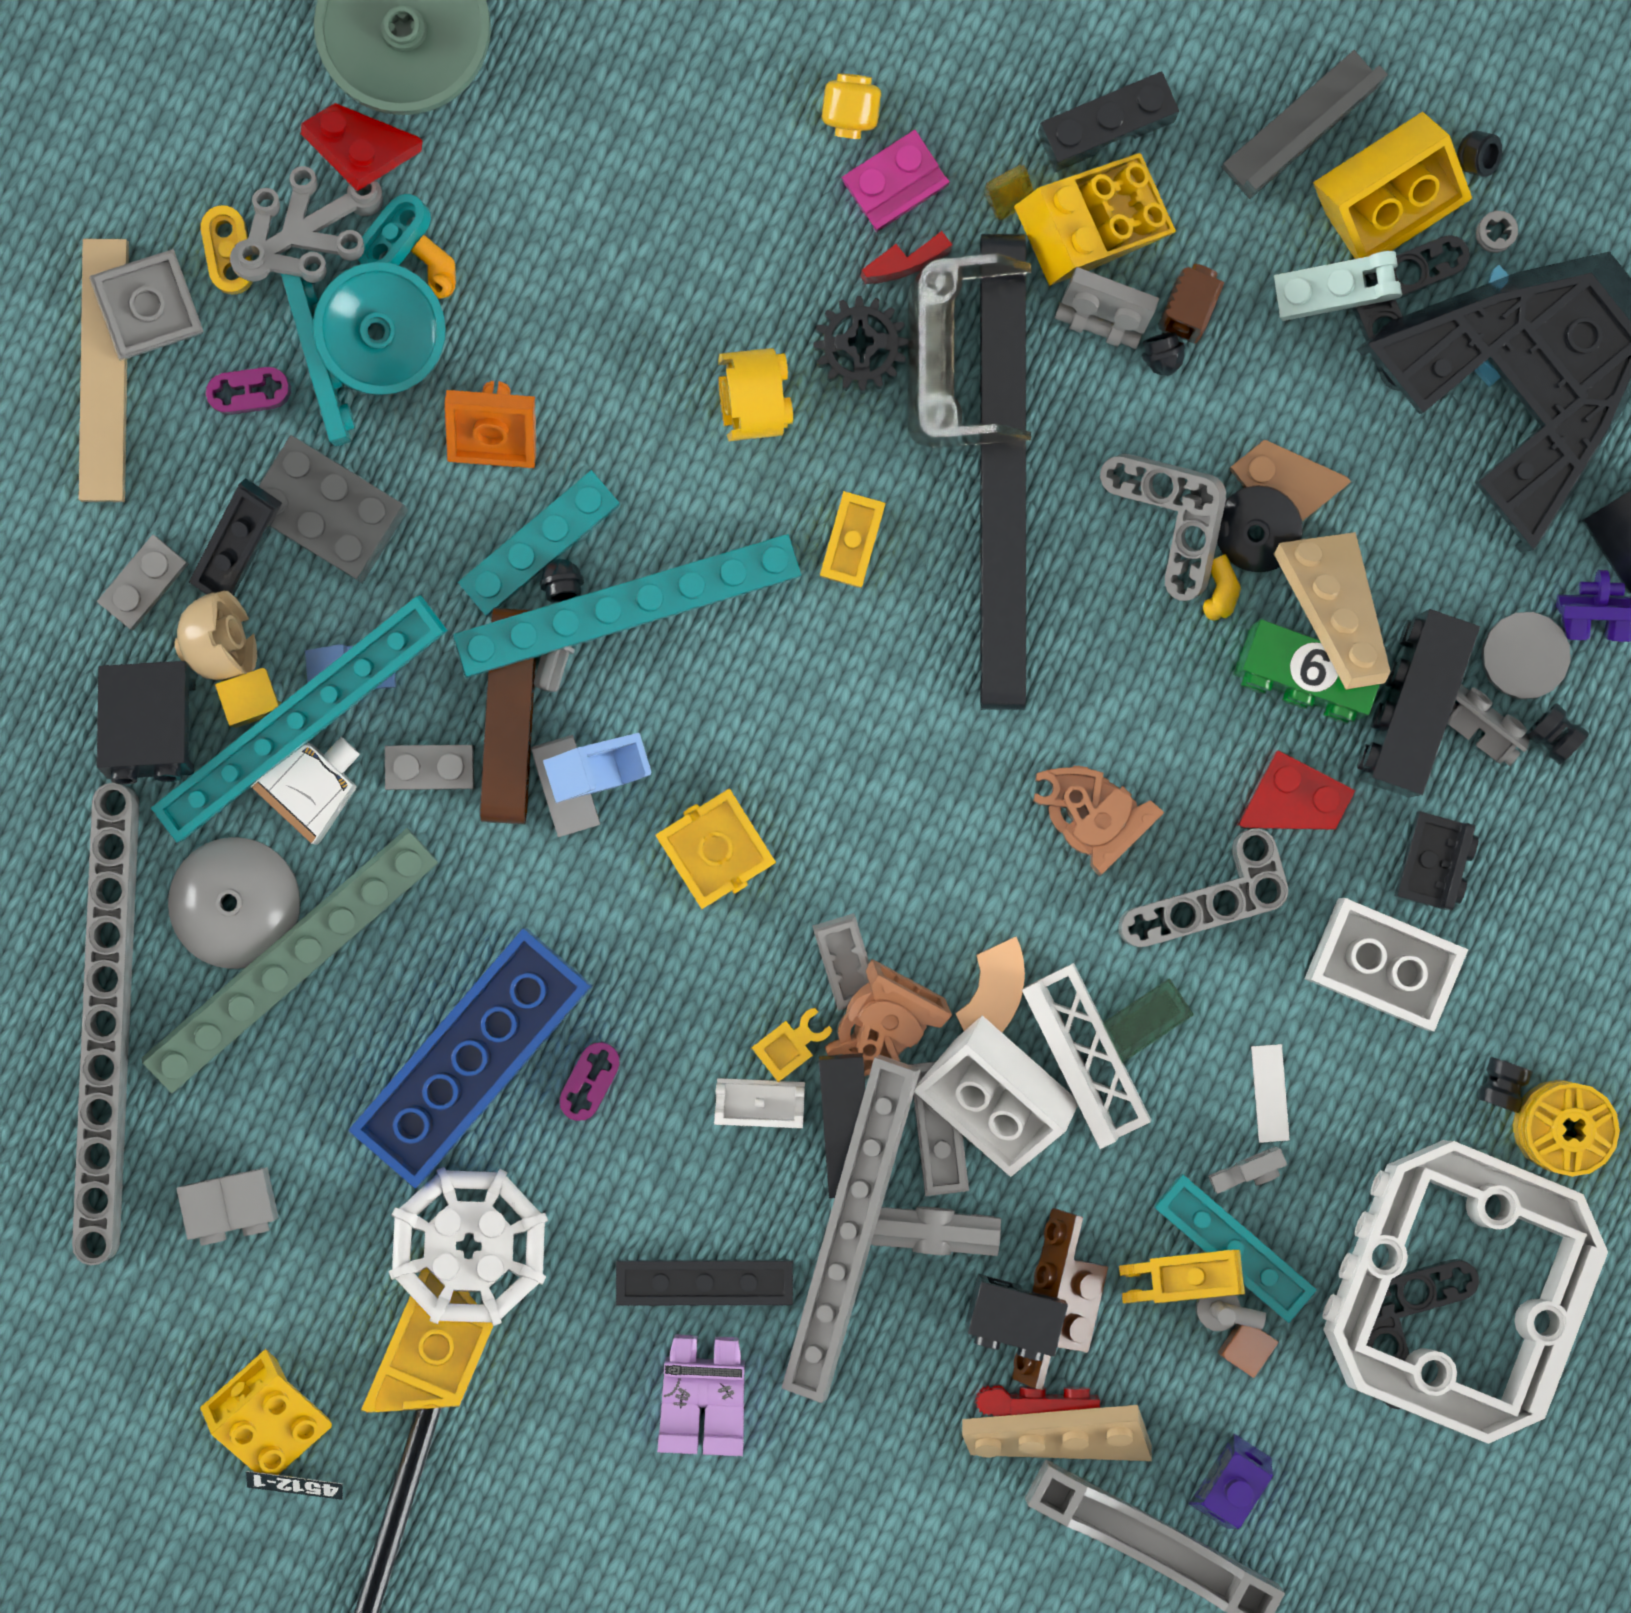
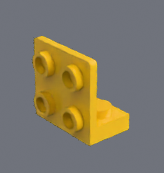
M267 1349L262 1351L200 1407L211 1435L252 1471L257 1473L279 1475L332 1427L330 1419L287 1381L278 1360Z

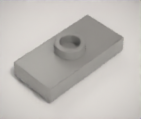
M854 913L812 926L838 1011L847 1008L856 992L869 983L866 974L869 960Z

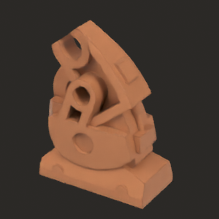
M1074 765L1072 768H1057L1036 774L1035 782L1048 781L1052 785L1053 791L1046 797L1034 794L1033 802L1038 805L1049 806V816L1054 827L1063 834L1065 840L1073 849L1091 856L1090 866L1099 877L1165 813L1151 800L1137 807L1136 801L1130 797L1132 794L1123 786L1119 788L1110 783L1108 779L1103 777V772L1091 770L1088 767ZM1061 808L1066 809L1072 821L1070 824L1062 817Z
M871 959L866 969L869 983L859 989L852 997L847 1006L846 1014L840 1021L838 1027L839 1039L825 1047L828 1056L863 1053L865 1076L870 1075L874 1057L882 1055L900 1061L898 1055L905 1048H911L914 1044H918L924 1035L923 1032L926 1029V1025L941 1028L952 1016L944 997ZM855 1024L854 1032H853L852 1035H850L851 1029H852L853 1025Z

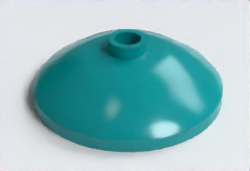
M371 262L360 264L344 271L326 287L315 309L313 337L323 364L341 383L362 393L390 395L413 387L432 371L444 347L445 319L437 296L418 275L396 264ZM376 324L381 327L383 332L381 339L374 340L368 335V327L370 325Z

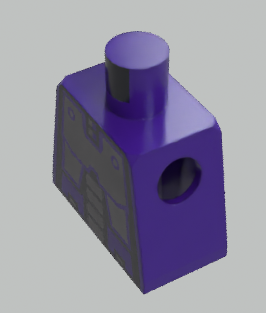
M1233 1433L1190 1500L1189 1505L1227 1529H1239L1273 1477L1272 1458Z

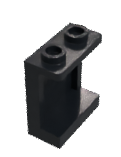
M186 661L98 666L97 769L107 779H111L112 783L134 784L138 781V778L154 777L155 780L161 782H175L181 780V775L194 774V765L189 760V691L196 690V673L188 666Z

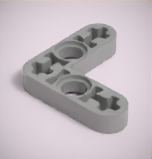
M1120 454L1108 459L1100 471V480L1108 492L1117 496L1178 511L1165 574V586L1168 593L1179 601H1188L1201 595L1209 583L1226 502L1224 484L1219 478L1210 474L1131 454ZM1124 464V470L1127 474L1139 476L1144 473V468L1146 472L1142 481L1131 479L1119 484L1120 477L1114 475L1113 470ZM1157 473H1165L1172 479L1173 491L1168 497H1162L1154 491L1153 479ZM1206 485L1207 493L1213 495V501L1207 502L1202 506L1201 497L1192 494L1182 496L1184 489L1194 491ZM1190 526H1197L1205 533L1206 543L1201 550H1195L1186 543L1185 533ZM1181 555L1184 556V557H1186V558H1188V559H1183V560H1182V559H1181ZM1201 558V563L1195 562L1191 564L1189 577L1192 580H1196V585L1185 590L1184 582L1178 580V575L1187 571L1190 559Z

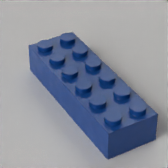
M523 928L348 1131L411 1186L417 1188L593 985L529 929Z

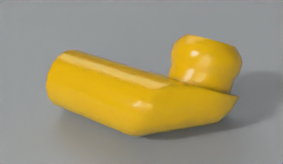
M1226 554L1213 559L1211 575L1215 581L1216 588L1212 598L1205 600L1203 603V611L1206 617L1212 621H1217L1221 617L1228 618L1234 612L1241 592L1240 583Z

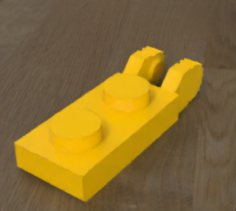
M1240 1250L1152 1258L1150 1262L1119 1266L1120 1276L1138 1277L1141 1274L1149 1273L1152 1275L1153 1290H1128L1126 1293H1122L1123 1303L1147 1301L1166 1303L1245 1294Z

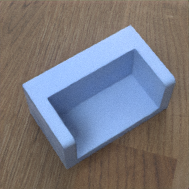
M640 733L578 747L543 760L556 803L616 788L651 775V768Z

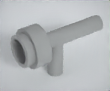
M1236 1295L1197 1299L1195 1304V1312L1199 1321L1206 1328L1213 1331H1225L1234 1324L1261 1330L1264 1328L1266 1312L1241 1307Z

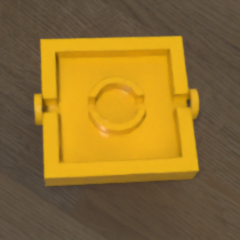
M730 788L702 806H699L697 803L683 812V818L655 835L701 909H704L731 891L733 894H736L748 886V880L776 863Z

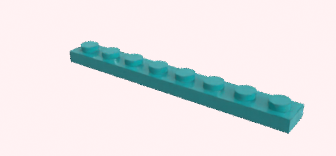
M789 534L461 631L453 634L452 637L465 678L790 581L802 575Z
M421 595L416 596L152 806V811L176 843L185 840L248 790L258 779L305 745L448 630Z

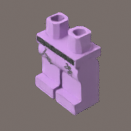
M674 1335L670 1357H666L664 1363L657 1452L698 1453L701 1407L705 1408L703 1455L743 1456L745 1360H741L739 1339L737 1337H715L714 1359L697 1358L698 1336Z

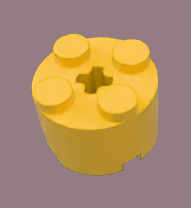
M773 348L720 353L718 365H726L727 376L718 377L722 419L724 426L733 425L734 429L727 434L728 441L782 436L784 428H787L788 424H793L791 398L783 397L782 382L788 379V365L785 353L776 354Z

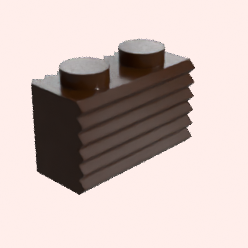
M1193 264L1192 268L1186 267L1182 269L1174 283V287L1167 300L1168 302L1158 322L1159 329L1166 333L1176 332L1177 337L1197 344L1206 330L1224 286V282L1217 279L1218 273L1200 264Z

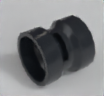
M1556 703L1534 723L1526 735L1535 744H1543L1549 750V757L1560 765L1580 747L1588 737L1589 732L1580 724H1572L1567 719V712Z
M1490 1057L1486 1069L1490 1077L1485 1084L1480 1086L1476 1098L1519 1113L1523 1101L1520 1096L1521 1087L1529 1084L1533 1071Z

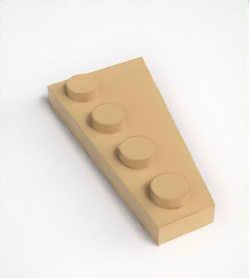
M1356 532L1279 543L1274 556L1345 689L1385 683L1391 671Z
M1138 1405L962 1419V1436L970 1455L986 1458L1007 1456L1152 1461V1445Z

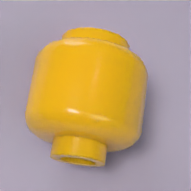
M837 73V80L829 81L825 85L821 117L826 125L835 127V136L861 139V131H869L877 126L881 91L876 85L871 84L872 77Z

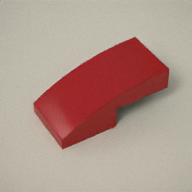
M941 231L908 257L895 244L861 270V278L865 284H875L912 275L951 253L952 243Z

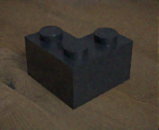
M978 1274L964 1325L967 1333L972 1335L973 1343L997 1350H999L1001 1343L1018 1347L1017 1355L1042 1361L1044 1354L1055 1357L1068 1303L1066 1300L1022 1289L1020 1284Z

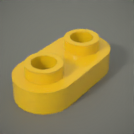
M225 205L213 207L205 213L201 221V235L209 275L214 285L222 292L231 295L240 294L246 291L253 282L241 277L229 280L226 277V271L231 267L230 255L232 249L240 241L249 238L247 226L243 217L234 208ZM224 223L232 225V233L228 237L218 236V228ZM252 255L245 258L248 261H253Z

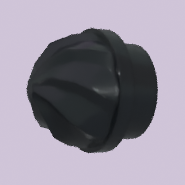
M1176 332L1162 333L1143 341L1145 352L1142 353V358L1152 369L1153 373L1170 376L1183 364L1185 345L1184 342H1179Z
M556 559L544 568L540 587L541 590L546 592L548 601L562 602L581 596V586L584 584V577L581 575L578 567L569 560Z

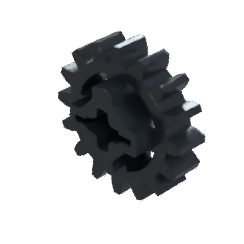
M857 296L855 307L850 308L844 300L839 301V314L836 315L830 310L825 312V318L829 325H817L816 333L824 337V340L813 343L814 351L824 352L825 354L817 360V365L819 368L830 366L831 370L827 376L829 382L836 380L838 377L843 378L842 390L847 391L852 382L858 383L860 393H865L868 382H873L874 386L880 390L883 388L882 376L886 375L893 380L897 377V372L892 365L894 363L905 364L906 357L899 353L898 349L908 347V339L898 337L897 335L905 329V324L903 321L891 322L895 313L892 307L884 313L879 311V299L877 298L873 300L870 307L864 306L862 296ZM852 318V326L844 334L833 337L836 329L843 322ZM868 318L880 323L888 334L877 333L868 324ZM859 326L862 327V335L865 336L866 343H873V345L867 346L863 363H860V356L857 354L856 347L849 346V344L855 343ZM889 353L887 359L880 367L870 371V363L877 355ZM834 355L836 357L844 356L854 365V372L842 367Z

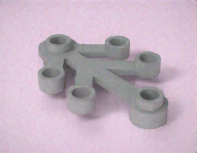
M306 166L295 168L290 174L292 195L283 229L269 239L267 238L271 219L280 211L279 197L270 188L257 190L252 197L255 215L249 238L240 241L231 251L230 262L233 271L239 277L251 282L260 281L266 278L270 272L299 276L307 282L316 283L324 279L327 274L325 259L321 254L308 252L300 259L280 254L294 247L340 255L348 261L359 259L364 253L362 236L358 232L346 230L340 233L339 236L317 232L351 212L360 216L376 214L383 205V195L379 183L375 180L360 189L359 191L371 190L368 195L364 196L357 194L359 191H356L349 184L347 194L305 217L310 196L317 190V179L315 172L311 168ZM302 178L311 180L307 185L297 184V181ZM263 200L273 201V204L268 207L259 205ZM347 242H356L358 244L353 249H345L343 247ZM250 255H259V257L254 261H248L245 259L247 256ZM312 263L320 265L316 271H308L306 267Z

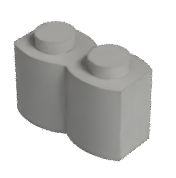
M268 1167L176 1188L187 1240L199 1238L201 1246L227 1240L225 1232L242 1228L243 1236L269 1231L268 1222L279 1219Z

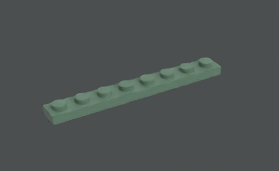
M407 827L273 945L141 1058L142 1063L171 1093L175 1092L438 864L436 858Z

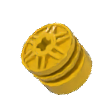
M1564 1080L1542 1082L1526 1092L1522 1098L1523 1101L1519 1113L1515 1112L1512 1124L1515 1142L1525 1158L1542 1169L1572 1177L1590 1174L1606 1164L1616 1150L1620 1133L1617 1112L1608 1098L1591 1086ZM1565 1120L1577 1121L1574 1126L1577 1135L1574 1138L1566 1135L1562 1136L1566 1132V1128L1563 1125Z

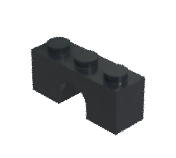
M1161 71L1042 121L1039 126L1038 135L1055 173L1095 156L1098 150L1119 139L1132 135L1136 139L1174 123L1179 109Z

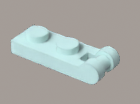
M1378 252L1369 257L1274 275L1280 318L1282 321L1400 298L1402 296L1401 284L1399 281H1395L1394 268L1398 266L1396 252ZM1376 273L1378 284L1366 287L1365 275Z

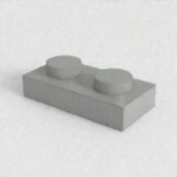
M152 534L96 602L130 630H134L189 563Z
M474 745L385 746V790L474 789Z

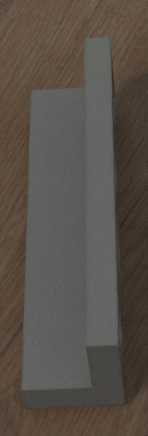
M1353 50L1225 161L1221 166L1222 169L1244 194L1251 199L1378 89L1388 74L1380 65L1372 70L1358 53Z

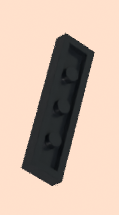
M793 1259L617 1260L616 1306L793 1305Z

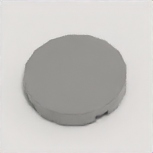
M1535 612L1514 613L1498 621L1487 634L1481 649L1482 668L1489 682L1502 693L1516 699H1535L1553 691L1565 678L1571 662L1570 644L1562 628L1549 617Z

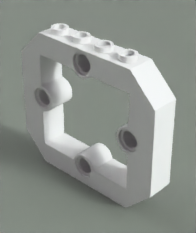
M1442 1140L1387 1164L1385 1171L1380 1170L1372 1183L1370 1193L1375 1197L1369 1212L1364 1211L1357 1222L1355 1236L1359 1238L1353 1254L1347 1253L1340 1266L1339 1277L1342 1278V1282L1337 1295L1332 1294L1329 1297L1323 1311V1319L1327 1320L1323 1330L1347 1386L1488 1444L1545 1419L1608 1254L1584 1194L1455 1141ZM1429 1182L1467 1197V1215L1478 1226L1500 1230L1510 1227L1517 1219H1521L1563 1237L1540 1299L1527 1300L1516 1311L1514 1320L1516 1330L1524 1338L1501 1400L1457 1383L1456 1365L1449 1356L1442 1352L1421 1348L1410 1353L1406 1360L1403 1361L1366 1346L1391 1279L1401 1274L1406 1267L1408 1255L1405 1243ZM1496 1195L1501 1202V1210L1496 1217L1491 1219L1485 1211V1203L1490 1196ZM1384 1244L1389 1251V1260L1386 1265L1377 1268L1373 1263L1372 1253L1375 1247ZM1545 1310L1549 1315L1550 1324L1545 1332L1539 1334L1535 1329L1534 1321L1537 1314ZM1434 1360L1438 1367V1374L1434 1381L1426 1384L1422 1379L1421 1371L1425 1363Z

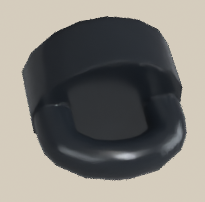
M1482 131L1468 133L1462 139L1457 150V157L1462 171L1481 177L1492 175L1498 168L1502 158L1500 138L1495 134Z

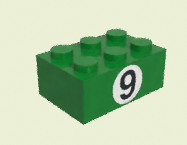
M1262 619L1250 626L1233 673L1234 676L1243 679L1241 682L1242 687L1262 694H1266V691H1271V689L1284 694L1282 701L1303 709H1307L1308 706L1312 707L1314 704L1325 709L1323 716L1344 724H1348L1349 721L1354 722L1369 715L1380 684L1345 689L1320 640Z

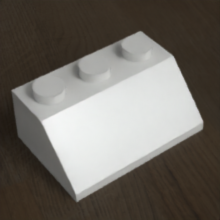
M983 1015L951 1043L916 1085L914 1091L1010 1177L1066 1132L1078 1107V1103L1072 1094Z

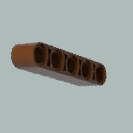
M493 608L491 623L532 610ZM536 657L488 671L480 808L481 822L526 824Z

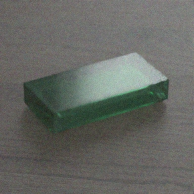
M1168 978L1103 1021V1025L1123 1063L1194 1014L1170 978Z

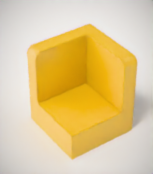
M264 668L215 684L228 724L234 728L263 719L282 704V702L277 700L268 671Z

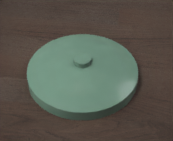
M318 0L314 16V34L322 63L344 93L361 105L378 112L393 115H413L428 112L447 104L471 84L480 71L487 55L491 36V20L487 0Z

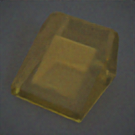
M1020 164L986 183L984 196L999 220L1016 212L1014 206L1034 191L1026 167Z

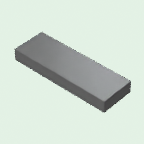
M936 1061L910 1064L921 1069L917 1084ZM914 1092L913 1097L925 1196L969 1191L963 1135Z

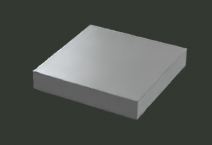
M174 249L89 277L119 361L201 335L204 332Z

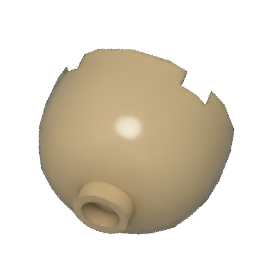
M229 591L210 593L195 600L181 614L177 628V638L175 639L176 653L181 661H186L188 666L203 678L224 681L255 669L257 662L256 639L254 634L247 639L245 637L241 622L247 621L249 618L238 599Z

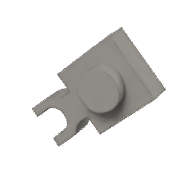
M1274 1146L1236 1162L1231 1167L1210 1174L1208 1178L1214 1192L1218 1194L1243 1182L1254 1180L1257 1186L1276 1179L1280 1176L1278 1169L1286 1166L1287 1163L1281 1149Z

